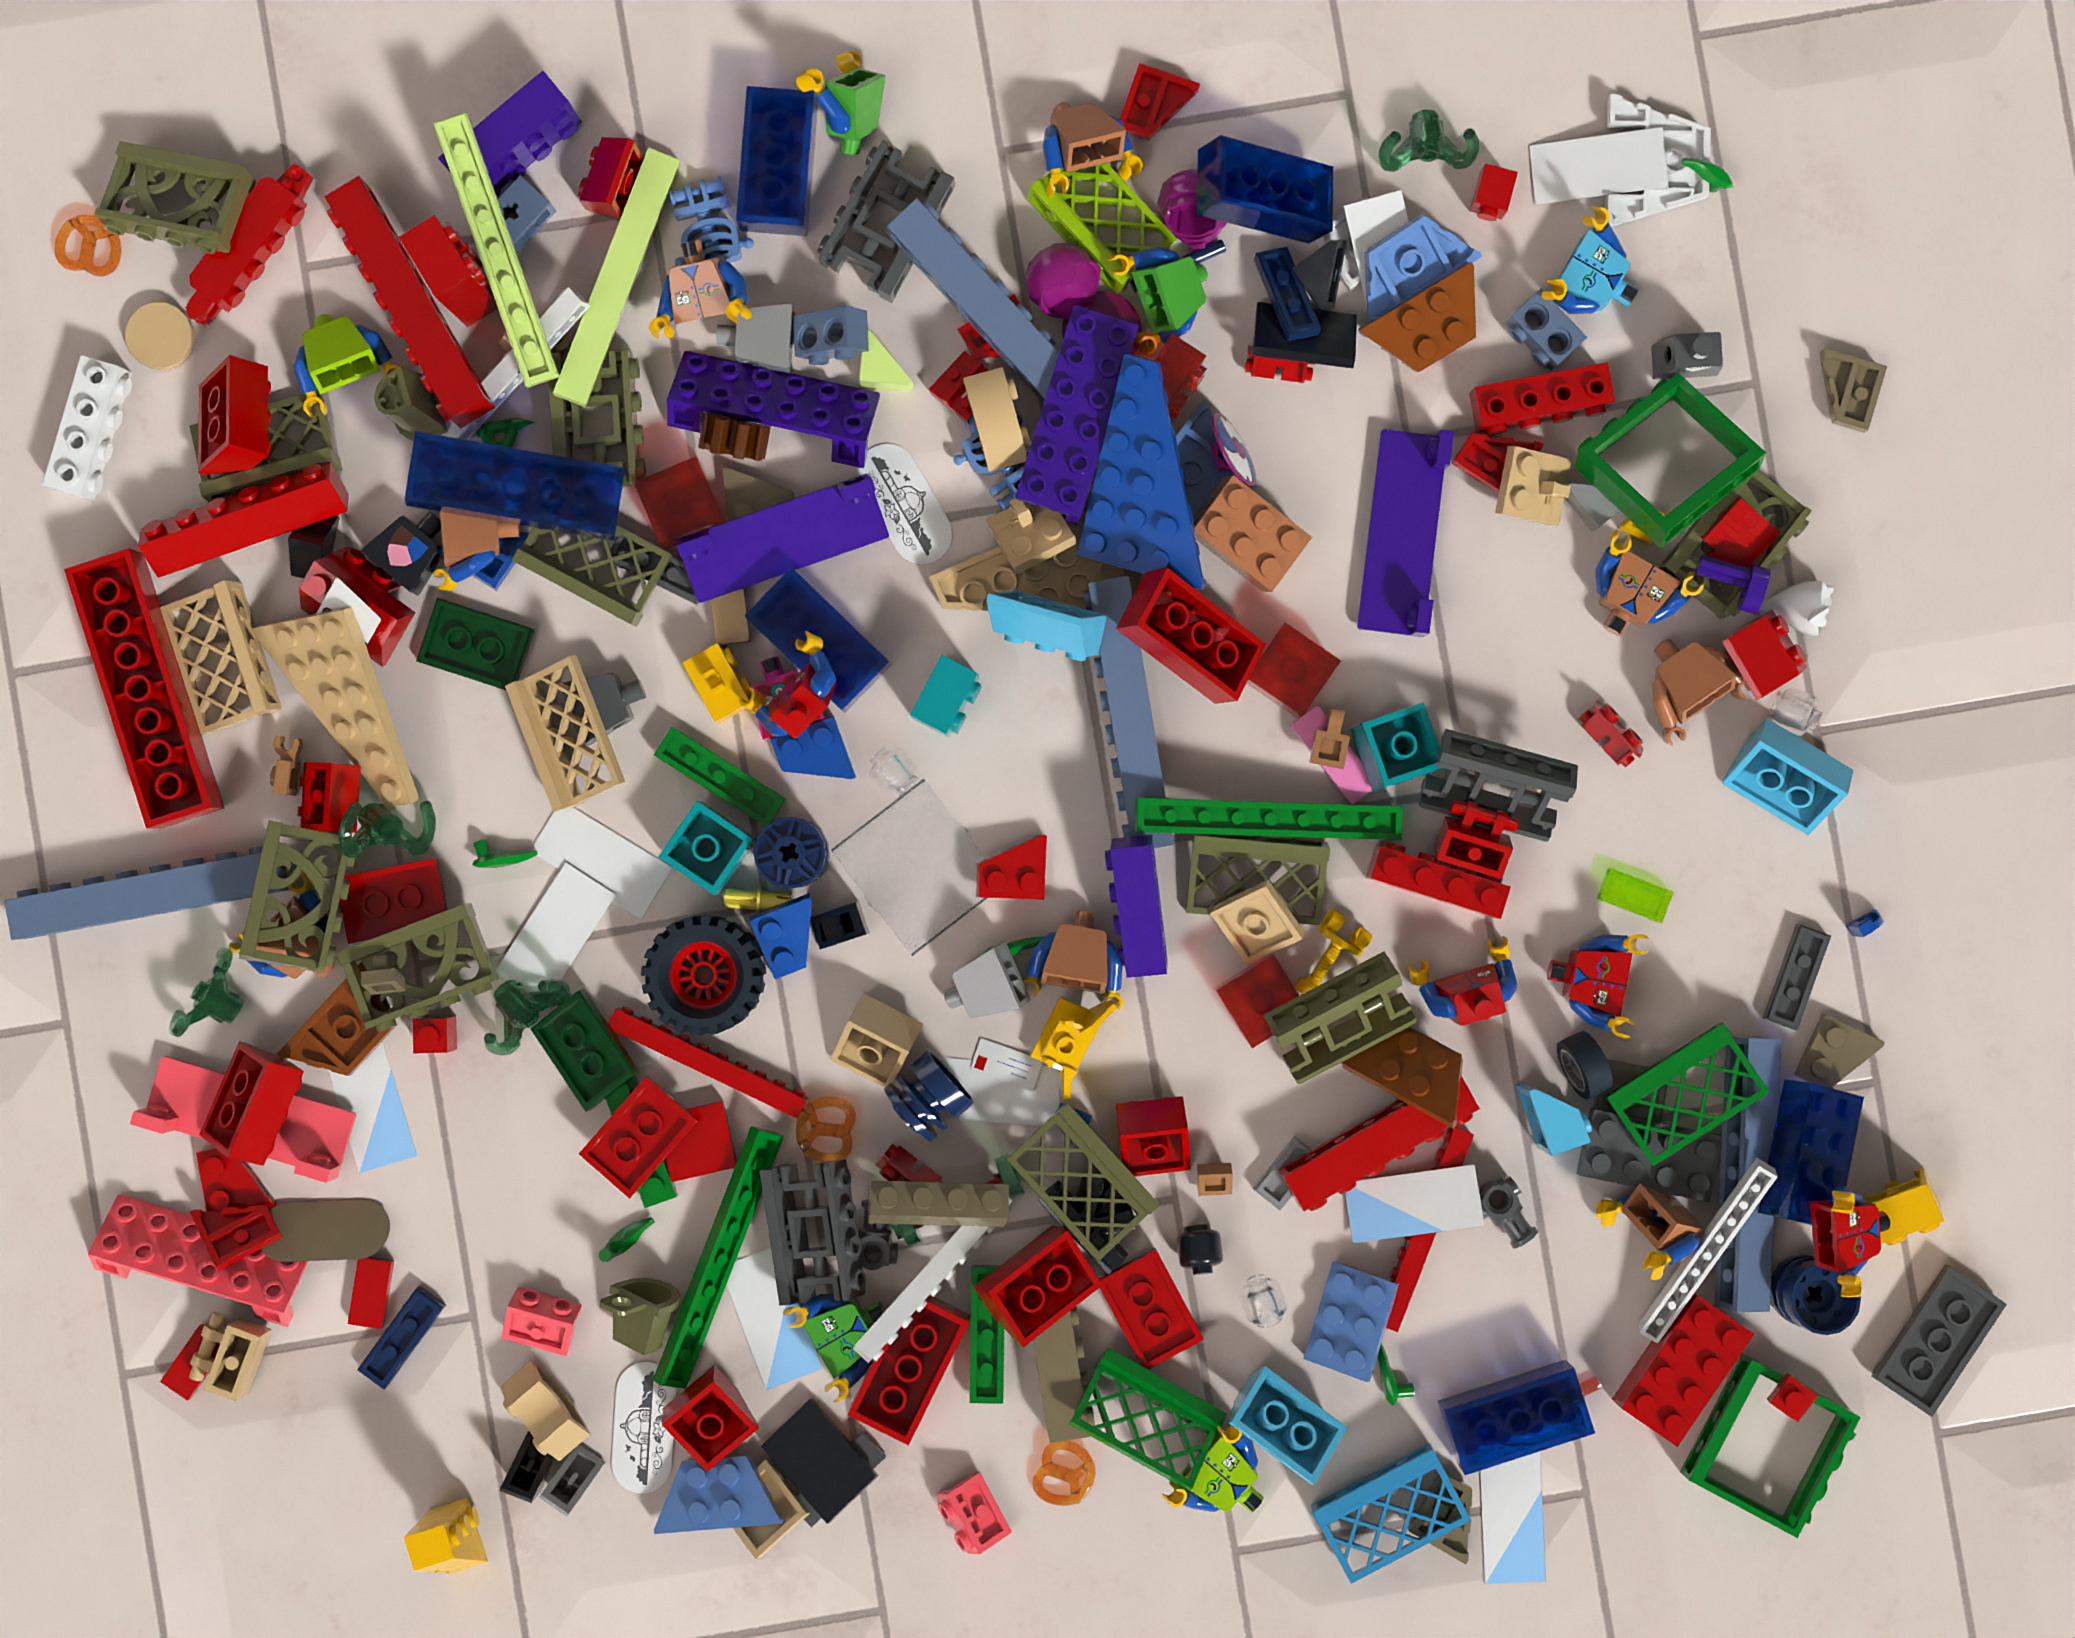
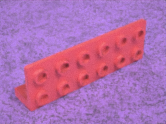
M168 1056L162 1057L147 1106L133 1112L130 1125L161 1134L175 1130L204 1139L199 1134L225 1073ZM294 1094L288 1108L287 1119L281 1125L275 1139L274 1149L267 1158L295 1166V1174L325 1183L330 1182L339 1176L357 1114Z
M121 1194L116 1196L88 1252L89 1259L95 1270L127 1279L131 1270H135L251 1305L256 1318L285 1327L289 1326L293 1317L290 1302L309 1262L276 1261L269 1258L260 1249L219 1271L215 1267L191 1215Z

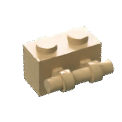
M213 1312L209 1324L207 1323L203 1327L201 1333L203 1340L199 1351L193 1354L190 1362L193 1367L189 1378L195 1381H202L205 1372H209L203 1390L237 1401L249 1393L272 1329L244 1318H239L228 1324L226 1330H224L222 1326L226 1316L222 1313ZM217 1342L220 1343V1346L214 1359L211 1355Z

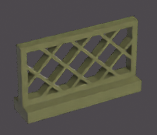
M315 390L317 397L324 402L323 395H320L319 391ZM305 393L268 403V410H270L271 414L281 412L286 415L277 431L268 427V432L274 435L271 439V449L268 457L263 459L252 470L223 473L222 476L211 478L210 474H200L202 483H199L201 496L208 502L220 497L225 499L239 494L240 491L247 487L255 486L257 488L268 484L278 476H291L302 472L312 464L322 465L331 461L336 472L342 471L341 460L335 451L327 414L324 415L322 413L320 403H315L316 412L309 422L297 416L304 401L307 399ZM293 420L306 426L297 442L284 436ZM197 423L189 427L198 463ZM314 430L323 436L325 447L310 450L304 447V444ZM280 440L294 446L286 458L277 459L271 456Z
M552 490L521 550L517 549L512 561L637 627L643 616L641 613L667 567L672 554ZM557 501L568 506L572 520L554 525L551 512ZM575 510L585 516L577 518ZM591 519L598 522L601 536L584 541L578 523ZM546 521H548L549 527L543 528ZM574 525L579 543L561 548L556 530ZM604 526L615 532L606 534ZM551 532L556 550L542 554L532 548L539 535ZM620 535L626 537L631 552L613 557L608 539ZM603 541L608 559L590 564L585 546ZM634 542L645 548L636 550ZM580 548L585 566L575 569L568 568L563 553ZM652 551L661 556L656 569L642 572L638 555ZM558 555L560 563L549 557ZM633 557L638 575L620 580L615 562ZM610 564L615 582L605 585L596 583L592 569ZM583 571H587V572H588V575H589V578H587V577H585V576H583V575H581V574H579V573H580V572H583ZM651 576L649 582L646 585L644 578ZM640 580L643 593L637 604L625 598L622 584ZM617 586L619 595L609 590V588Z
M1193 834L1186 913L1210 915L1212 906L1225 901V898L1239 887L1242 891L1247 890L1243 884L1256 873H1259L1265 881L1269 880L1276 892L1282 896L1287 903L1288 909L1299 924L1320 925L1330 847L1327 842L1247 835ZM1199 854L1213 855L1221 865L1205 877L1198 868ZM1220 856H1226L1230 858L1224 862ZM1237 858H1247L1254 866V869L1239 880L1228 866ZM1253 859L1264 860V861H1263L1262 863H1260L1259 865H1257L1256 862H1255ZM1271 861H1279L1288 872L1272 883L1261 869ZM1287 862L1298 864L1291 869ZM1305 864L1319 865L1318 878L1308 886L1295 873ZM1225 869L1236 883L1220 895L1210 883V880ZM1198 874L1201 877L1202 881L1196 885V877ZM1290 876H1293L1303 890L1287 901L1277 887ZM1205 884L1217 897L1208 906L1194 905L1195 892ZM1315 886H1317L1316 896L1310 892ZM1305 894H1308L1315 903L1313 916L1299 915L1292 905Z
M1067 1103L1055 1111L1053 1116L1005 1160L1094 1259L1100 1261L1138 1223L1158 1208L1160 1204ZM1054 1124L1064 1133V1148L1045 1147L1046 1132ZM1040 1138V1147L1032 1146ZM1069 1139L1077 1148H1069ZM1026 1150L1040 1151L1039 1171H1026L1017 1159ZM1045 1151L1064 1152L1063 1172L1044 1171ZM1069 1152H1079L1087 1158V1173L1068 1172ZM1092 1165L1100 1174H1092ZM1030 1175H1039V1183ZM1044 1175L1063 1176L1062 1197L1048 1196L1043 1190ZM1068 1176L1086 1177V1198L1067 1197ZM1092 1177L1105 1178L1110 1184L1109 1199L1091 1198ZM1115 1190L1123 1199H1115ZM1053 1200H1062L1061 1209ZM1067 1201H1085V1222H1072L1067 1217ZM1091 1202H1109L1108 1223L1090 1222ZM1115 1203H1127L1136 1215L1127 1224L1114 1223ZM1076 1226H1085L1084 1234ZM1090 1226L1108 1227V1242L1099 1250L1089 1241ZM1114 1227H1122V1228L1113 1236Z

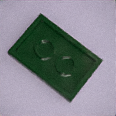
M436 598L416 662L506 690V685L519 680L535 629Z
M585 989L578 990L530 1028L585 1112L595 1108L640 1072Z

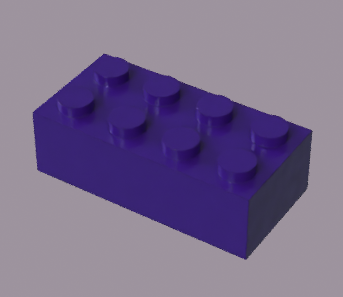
M543 70L473 128L497 198L500 195V190L510 180H516L520 175L523 177L527 167L535 161L545 159L552 152V147L561 139L566 140L573 136L578 130V125L582 122L568 99ZM443 153L438 157V159L450 172L445 155Z

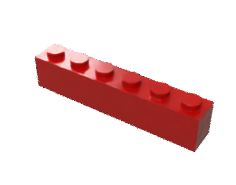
M331 461L322 465L312 464L302 472L291 476H278L268 484L257 488L255 486L247 487L240 491L239 494L225 499L222 497L213 499L203 507L194 510H182L169 519L163 521L153 520L141 528L138 547L156 576L160 578L348 511L349 494Z
M1460 1076L1459 1082L1460 1095L1457 1101L1456 1126L1473 1118L1472 1113L1480 1109L1462 1076ZM1399 1099L1278 1171L1297 1205L1304 1212L1308 1209L1314 1211L1327 1203V1198L1335 1193L1343 1194L1352 1190L1357 1185L1356 1181L1366 1175L1372 1177L1381 1173L1386 1168L1385 1164L1395 1158L1401 1160L1410 1156L1415 1151L1414 1147L1424 1141L1430 1143L1439 1139L1444 1134L1443 1130L1449 1126Z

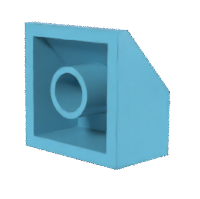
M1524 1083L1515 1085L1538 1149L1554 1156L1591 1142L1588 1133L1592 1132V1128L1585 1112L1580 1113L1579 1109Z

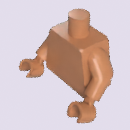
M1671 639L1664 640L1654 650L1663 663L1657 666L1655 680L1652 683L1653 703L1661 725L1666 727L1662 732V738L1665 743L1673 746V742L1670 739V735L1673 731L1677 730L1680 739L1683 741L1687 737L1685 730L1676 726L1677 721L1681 724L1685 723L1729 692L1736 699H1746L1745 695L1741 692L1743 684L1748 691H1751L1728 652L1709 646L1702 647L1697 642H1692L1682 650H1679Z

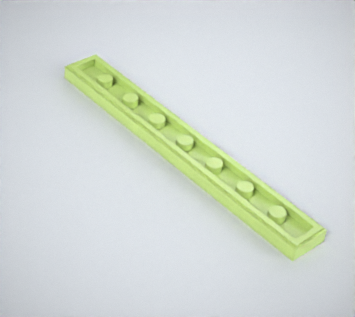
M463 112L433 122L525 386L529 388L558 378L560 376L470 118L467 112Z
M648 147L588 303L591 306L582 316L559 375L560 377L554 388V396L586 407L680 165L679 159Z

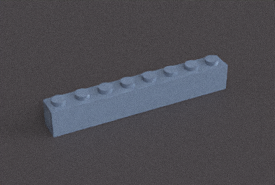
M916 198L887 225V235L1044 404L1059 352L1053 347L1056 342L1044 329L1037 330L1030 322L1033 319L1031 314L1020 303L1017 306L1014 305L1007 297L1009 294L1008 289L999 279L995 278L992 281L984 272L986 266L982 260L974 253L969 255L960 246L963 241L959 235L950 227L946 230L937 221L940 216L928 202L922 204Z
M1129 576L1089 582V590L1082 591L1085 609L1107 615L1099 650L1100 657L1094 658L1097 678L1104 677L1106 691H1100L1099 693L1102 711H1109L1111 724L1105 725L1108 745L1115 744L1117 757L1111 758L1114 778H1121L1123 791H1118L1116 794L1119 811H1126L1128 824L1122 825L1123 836L1153 835L1154 848L1174 845L1172 833L1134 832L1136 797L1166 798L1141 648L1116 630L1132 599Z
M263 846L250 848V855L237 857V852L217 854L216 861L204 863L203 858L182 861L183 867L171 869L170 864L149 867L150 873L138 875L137 870L116 873L117 879L105 881L104 876L83 879V886L73 888L71 887V882L54 884L49 886L50 892L38 894L37 888L17 891V898L4 900L11 940L30 939L251 898ZM279 866L276 869V874L282 879L287 878L285 866ZM289 887L269 889L268 894L289 891Z
M1732 1036L1770 1093L1723 1122L1719 1209L1756 1158L1776 1170L1780 1062L1782 1056L1781 1039L1761 1036ZM1727 1044L1725 1068L1733 1070L1736 1055ZM1740 1062L1738 1071L1748 1073ZM1725 1072L1724 1093H1729L1732 1073ZM1737 1075L1733 1095L1748 1097L1759 1090L1751 1077ZM1724 1097L1723 1112H1725L1728 1097ZM1732 1099L1731 1107L1742 1100ZM1775 1181L1716 1262L1715 1307L1736 1313L1770 1312Z

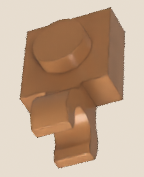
M1328 709L1326 730H1315L1309 763L1344 769L1350 736L1340 734L1344 720V710Z
M277 735L273 745L281 760L277 759V765L273 766L271 770L270 784L273 786L272 793L296 796L301 766L298 759L303 749V740L294 738L292 748L286 750L284 747L285 737Z

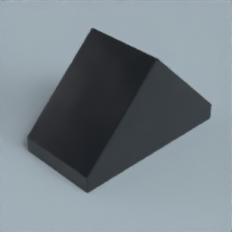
M1330 240L1293 267V270L1318 309L1326 310L1335 307L1347 240Z
M333 516L291 532L288 537L291 576L304 579L313 561L326 557L333 552L339 517Z
M859 901L810 917L820 950L870 933Z
M530 1431L527 1432L500 1487V1491L532 1503L543 1488L554 1457L548 1453L543 1455L536 1449L532 1441L534 1437Z

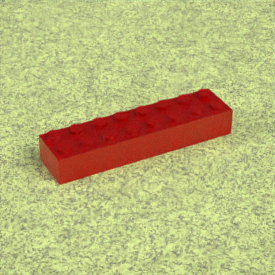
M128 548L64 569L146 829H163L225 809L163 619L150 571L142 552Z

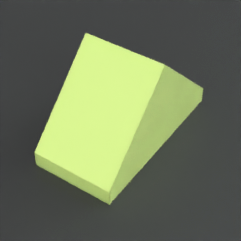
M868 329L869 351L862 352L859 378L861 387L909 392L914 388L912 380L871 330Z

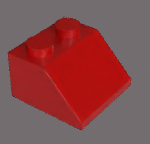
M601 137L599 146L593 147L589 158L591 169L588 177H584L581 180L578 188L579 201L585 210L620 221L644 159L634 140L629 138Z
M1773 609L1737 628L1722 641L1756 700L1763 698L1797 677L1807 668L1805 664L1807 659L1804 651L1798 644L1794 645L1787 634L1789 633V627L1781 615L1776 616Z
M1183 1096L1116 1104L1121 1159L1124 1166L1134 1177L1191 1170L1188 1124Z
M715 1365L663 1407L661 1425L707 1472L759 1429L757 1421L738 1389Z

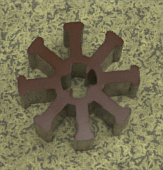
M707 412V414L704 413L698 448L709 450L710 453L718 455L729 454L733 456L732 458L744 460L745 457L755 461H762L766 456L771 426Z

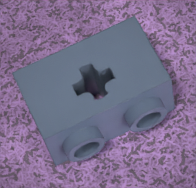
M521 175L516 180H510L506 183L500 192L501 196L498 198L517 254L556 213L552 204ZM511 212L519 215L515 220L508 217Z

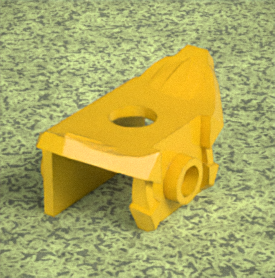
M1060 996L1030 1054V1057L1046 1063L1049 1068L1052 1066L1058 1069L1063 1100L1071 1099V1082L1077 1073L1079 1064L1092 1039L1095 1038L1099 1027L1117 1009L1112 1000L1087 1009Z

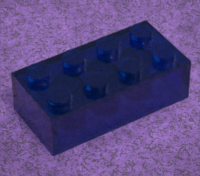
M747 86L736 222L740 231L808 236L818 102L815 99L814 91L802 92L801 90Z
M1220 135L1198 149L1197 215L1309 244L1333 231V166Z
M792 567L744 615L800 671L810 662V655L796 648V640L800 639L806 642L807 636L805 631L821 637L823 640L821 652L825 653L836 675V681H838L831 701L844 713L892 665Z
M1784 1079L1768 1159V1165L1775 1168L1778 1177L1761 1199L1758 1213L1812 1226L1810 1202L1832 1200V1191L1836 1187H1847L1864 1097L1815 1083Z
M1566 1359L1437 1401L1457 1464L1464 1475L1595 1434L1575 1368Z

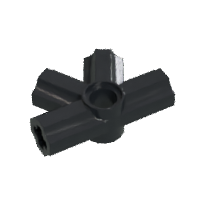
M1081 1177L1076 1197L1086 1198V1177ZM1092 1177L1091 1198L1107 1199L1110 1184L1106 1180ZM1057 1180L1045 1192L1048 1196L1062 1197V1183ZM1067 1190V1197H1074V1196ZM1039 1197L1037 1201L1042 1205V1207L1062 1226L1063 1229L1068 1230L1067 1227L1058 1219V1217L1049 1209V1207ZM1053 1200L1061 1209L1062 1200ZM1067 1201L1066 1215L1072 1222L1085 1218V1201ZM1091 1202L1090 1222L1108 1223L1109 1205L1105 1206V1202ZM1115 1203L1114 1223L1127 1224L1134 1217L1132 1208L1127 1203ZM1091 1226L1089 1241L1097 1250L1108 1242V1227ZM1114 1227L1113 1235H1115L1122 1227ZM1069 1231L1072 1238L1107 1275L1114 1271L1129 1255L1118 1243L1100 1261H1096Z

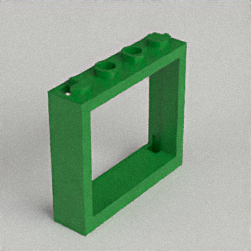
M1677 373L1668 381L1663 379L1657 383L1652 389L1651 394L1645 399L1638 398L1622 417L1619 419L1614 417L1609 420L1601 433L1596 437L1592 438L1590 436L1586 438L1577 448L1578 455L1574 468L1659 548H1662L1759 471L1766 452L1683 376ZM1673 399L1737 459L1666 516H1663L1599 455Z
M1742 1353L1680 1473L1698 1486L1798 1538L1805 1523L1810 1524L1811 1512L1816 1502L1825 1496L1828 1487L1827 1481L1831 1473L1840 1467L1843 1461L1842 1452L1848 1441L1853 1440L1857 1435L1854 1430L1861 1417L1846 1407L1817 1393L1818 1397L1813 1403L1836 1415L1783 1515L1717 1481L1707 1474L1759 1375L1761 1374L1777 1384L1784 1377V1374Z

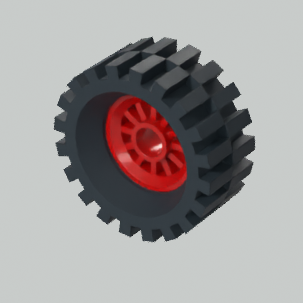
M708 915L685 918L667 926L663 933H659L653 939L655 943L652 948L647 949L644 958H647L646 966L641 968V976H645L646 983L642 985L643 994L648 993L651 1002L647 1004L650 1009L658 1011L661 1015L658 1019L664 1024L670 1023L675 1026L673 1030L680 1033L690 1032L693 1036L718 1034L742 1022L759 1003L760 1000L758 998L765 988L763 976L766 974V965H763L761 960L763 953L761 948H757L754 944L755 938L749 932L743 931L741 929L742 926L735 921L730 922L725 920L726 918ZM704 950H710L707 961ZM695 951L698 953L699 962L692 955ZM718 953L721 957L714 963L715 954ZM687 959L693 967L684 965L685 960ZM726 961L728 967L719 969L718 966ZM702 965H707L713 970L714 977L709 984L702 983L697 977V971ZM681 971L690 972V975L681 977ZM730 972V977L727 979L721 977V974ZM691 980L692 983L685 988L683 982ZM718 982L726 984V989L723 990ZM695 987H698L695 996L689 993ZM712 987L719 994L716 998L713 997ZM704 989L707 999H701Z

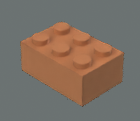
M1234 475L1222 478L1193 518L1195 540L1262 592H1273L1312 539L1308 533Z

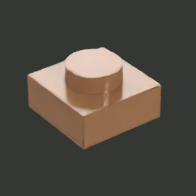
M1217 1162L1197 1164L1198 1196L1232 1194V1164Z

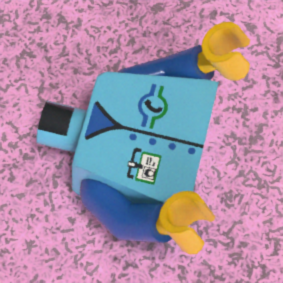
M1592 206L1595 212V219L1591 216L1583 217V224L1593 227V231L1588 230L1581 238L1558 279H1547L1546 282L1552 286L1551 291H1543L1541 294L1543 299L1553 300L1568 314H1592L1596 311H1602L1608 305L1611 298L1629 307L1639 289L1623 281L1631 264L1626 260L1627 255L1608 223L1609 212L1603 207Z

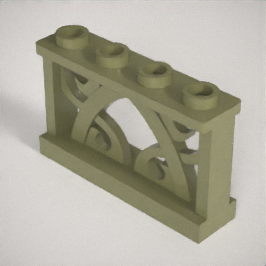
M120 141L115 152L118 155L117 162L100 207L96 208L94 215L104 224V229L120 236L124 235V233L134 234L150 242H153L155 239L164 240L180 248H184L185 245L194 246L210 254H214L216 251L229 253L231 248L229 244L247 194L252 191L256 184V180L242 164ZM135 171L136 186H129ZM157 175L165 176L164 181L158 184L156 181ZM179 179L184 180L186 191L195 202L174 214L164 216L156 205L153 194L165 192L172 188ZM198 183L206 184L203 188H200L204 193L203 195L195 191ZM228 190L224 204L221 206L218 202ZM138 195L139 198H132L125 204L127 208L135 207V211L132 214L119 212L126 197ZM210 209L218 212L219 217L214 229L199 228L200 224L204 221H209L212 225V218L207 213Z
M1757 471L1699 517L1662 562L1659 569L1680 580L1679 586L1682 587L1687 574L1680 570V568L1684 565L1697 570L1696 565L1699 562L1700 556L1709 553L1701 550V544L1704 542L1701 536L1719 518L1718 515L1725 511L1738 496L1762 517V510L1767 506L1778 505L1786 511L1787 521L1785 525L1781 528H1776L1781 533L1753 562L1754 565L1767 568L1771 562L1776 564L1788 551V547L1785 546L1792 536L1796 538L1804 531L1809 524L1806 518L1812 510L1798 502L1763 473ZM1751 482L1770 498L1758 504L1755 496L1746 484ZM1768 514L1763 518L1772 525L1773 518L1780 515ZM1703 576L1702 581L1705 580L1703 590L1693 597L1715 613L1719 619L1729 617L1730 615L1735 617L1741 611L1737 609V604L1742 588L1733 585L1732 592L1728 597L1718 598L1710 590L1711 578ZM1693 579L1688 581L1692 587L1699 586ZM1716 580L1717 586L1721 590L1723 582Z
M271 820L268 821L239 959L314 971L324 974L325 966H333L337 946L330 945L332 933H340L344 913L337 912L339 900H346L351 880L344 879L346 866L353 867L357 847L351 846L353 837L285 825ZM280 836L311 843L301 854L288 845L279 842ZM320 846L331 847L337 855V861L331 868H327L322 864V860L327 855L319 856L313 864L308 858L312 851ZM291 863L296 866L293 873L286 879H282L276 874V869L279 866H285L288 871L290 870ZM303 872L315 888L320 903L310 913L290 923V915L287 908L276 898L267 896L269 889H281L291 885ZM337 875L332 896L324 879ZM278 910L283 918L282 927H278V919L275 922L267 920L266 915L269 911ZM329 912L324 933L315 924ZM298 934L300 944L307 948L305 944L306 938L314 936L319 944L317 952L309 957L298 955L292 947L291 937ZM284 939L287 955L256 950L257 943L274 942Z
M472 903L462 904L336 953L362 1016L365 1030L376 1027L379 1033L397 1026L395 1019L408 1015L409 1020L428 1014V1006L440 1003L441 1008L460 1002L459 995L471 990L473 996L493 989L491 982L500 978L498 973H496L475 918L476 914ZM461 921L465 925L473 948H458V923ZM436 935L439 938V943L436 946L445 944L444 950L429 948L427 944L428 938ZM413 941L418 950L428 956L443 957L436 976L427 988L405 982V991L381 994L380 1002L385 997H391L394 1001L393 1007L386 1012L379 1011L372 1005V995L361 985V974L356 964L357 961L361 960L368 971H372L373 956L394 952L398 957L394 968L400 971L407 960L408 950L406 942ZM458 954H467L477 960L479 970L474 978L463 979L460 976V970L463 967H471L463 961L456 962ZM448 979L454 985L458 986L454 989L439 994L441 990L444 988ZM404 996L422 1000L403 1008L405 1003Z

